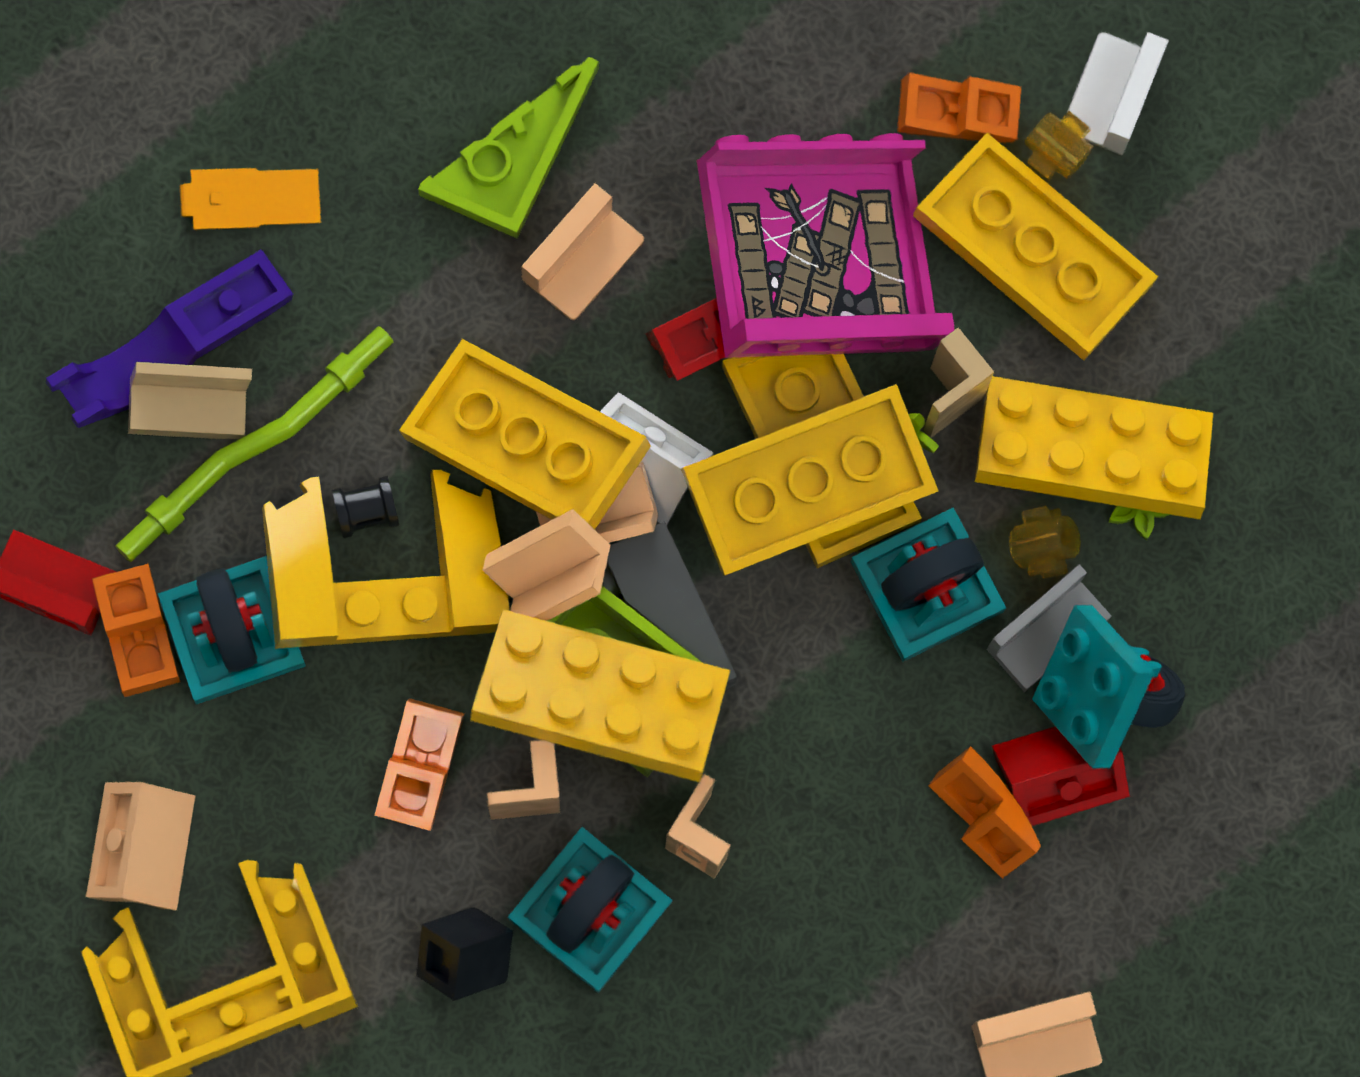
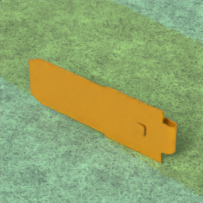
M256 168L191 170V183L180 185L181 217H193V230L259 228L261 225L321 223L318 169L258 171Z

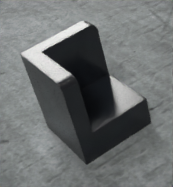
M469 908L424 923L421 926L416 976L454 1001L501 985L508 978L513 930L478 908Z

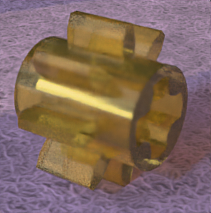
M1070 110L1062 120L1052 112H1049L1035 126L1024 142V145L1034 152L1027 160L1028 164L1048 181L1056 171L1068 180L1081 167L1094 149L1084 139L1091 131L1090 127Z
M1047 506L1022 511L1024 524L1014 526L1009 535V549L1014 562L1020 568H1028L1029 576L1041 574L1043 579L1068 573L1065 560L1075 558L1081 546L1079 530L1073 519L1069 516H1062L1059 508L1049 510Z

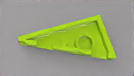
M588 57L582 64L570 67L557 77L556 84L531 103L527 100L492 127L487 137L471 143L460 152L461 157L433 178L428 176L423 180L418 188L419 196L518 239L599 69V61Z

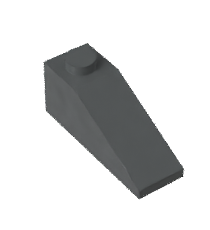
M665 521L657 524L654 532L623 539L610 545L602 586L616 597H619L621 601L702 663L730 670L725 690L734 687L737 679L735 671Z

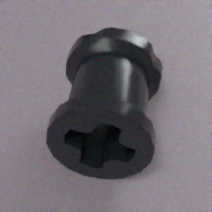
M388 476L379 478L376 485L344 492L341 488L332 490L343 538L352 537L353 532L356 530L388 523L391 528L400 526Z

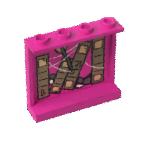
M890 133L876 136L870 141H853L852 136L849 134H834L826 136L819 141H801L799 135L786 134L773 137L767 142H749V137L746 135H730L716 140L715 145L697 160L725 358L925 351L938 347L940 341L955 330L952 313H935L922 225L913 217L918 206L911 159L926 148L925 140H903L901 134Z

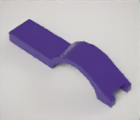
M259 250L164 307L160 315L143 332L124 346L93 362L79 365L72 362L48 376L46 384L52 392L56 390L62 392L75 411L72 414L71 420L77 428H81L129 409L130 377L136 362L192 365L198 358L290 302L293 298V293L264 252Z

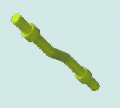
M377 326L349 354L341 352L325 367L327 374L283 416L217 450L167 498L160 495L144 510L147 516L115 545L116 549L125 559L132 562L163 532L169 535L185 520L183 513L230 469L295 436L342 390L347 393L350 392L365 378L363 371L393 343L390 335L384 329Z

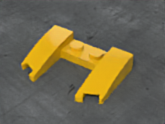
M432 470L430 477L441 576L333 583L319 477H312L302 482L300 488L304 495L278 510L271 501L265 503L262 511L275 649L496 632L503 609L508 611L510 609L508 594L482 571L486 554L501 547L491 490L483 488L481 495L477 496L448 484L450 473L443 470Z
M246 860L238 863L277 965L171 1008H168L129 908L119 911L113 918L115 923L124 931L100 957L96 956L87 946L84 948L82 955L126 1077H186L193 1074L192 1067L298 1024H301L302 1028L305 1029L358 1007L302 864L294 863L293 879L259 877V864L257 861Z

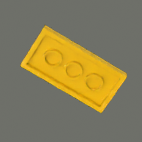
M988 133L916 207L913 214L914 218L1083 361L1145 295L1158 278L1147 266Z
M464 339L460 341L399 429L405 440L547 518L553 520L573 509L594 530L651 447L646 436Z
M844 354L732 357L722 361L725 375L756 439L864 397ZM913 501L805 545L816 568H819L919 524L922 517Z
M992 376L985 396L974 482L1200 520L1206 501L1213 413Z
M897 384L681 468L723 576L938 492Z
M503 609L474 701L470 721L700 782L730 670Z

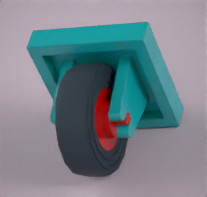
M954 507L853 556L850 561L902 662L1006 610V606L984 566L983 559L976 545L968 536Z
M267 556L227 570L225 568L215 569L196 577L197 580L157 593L196 705L306 667L299 647L275 649Z
M1074 605L1032 700L1091 768H1111L1130 725L1134 724L1151 728L1167 726L1176 717L1184 702L1185 688L1178 675L1163 662L1150 656L1148 650L1129 646L1093 605Z
M581 827L510 913L508 920L599 993L672 904L673 900L586 829Z

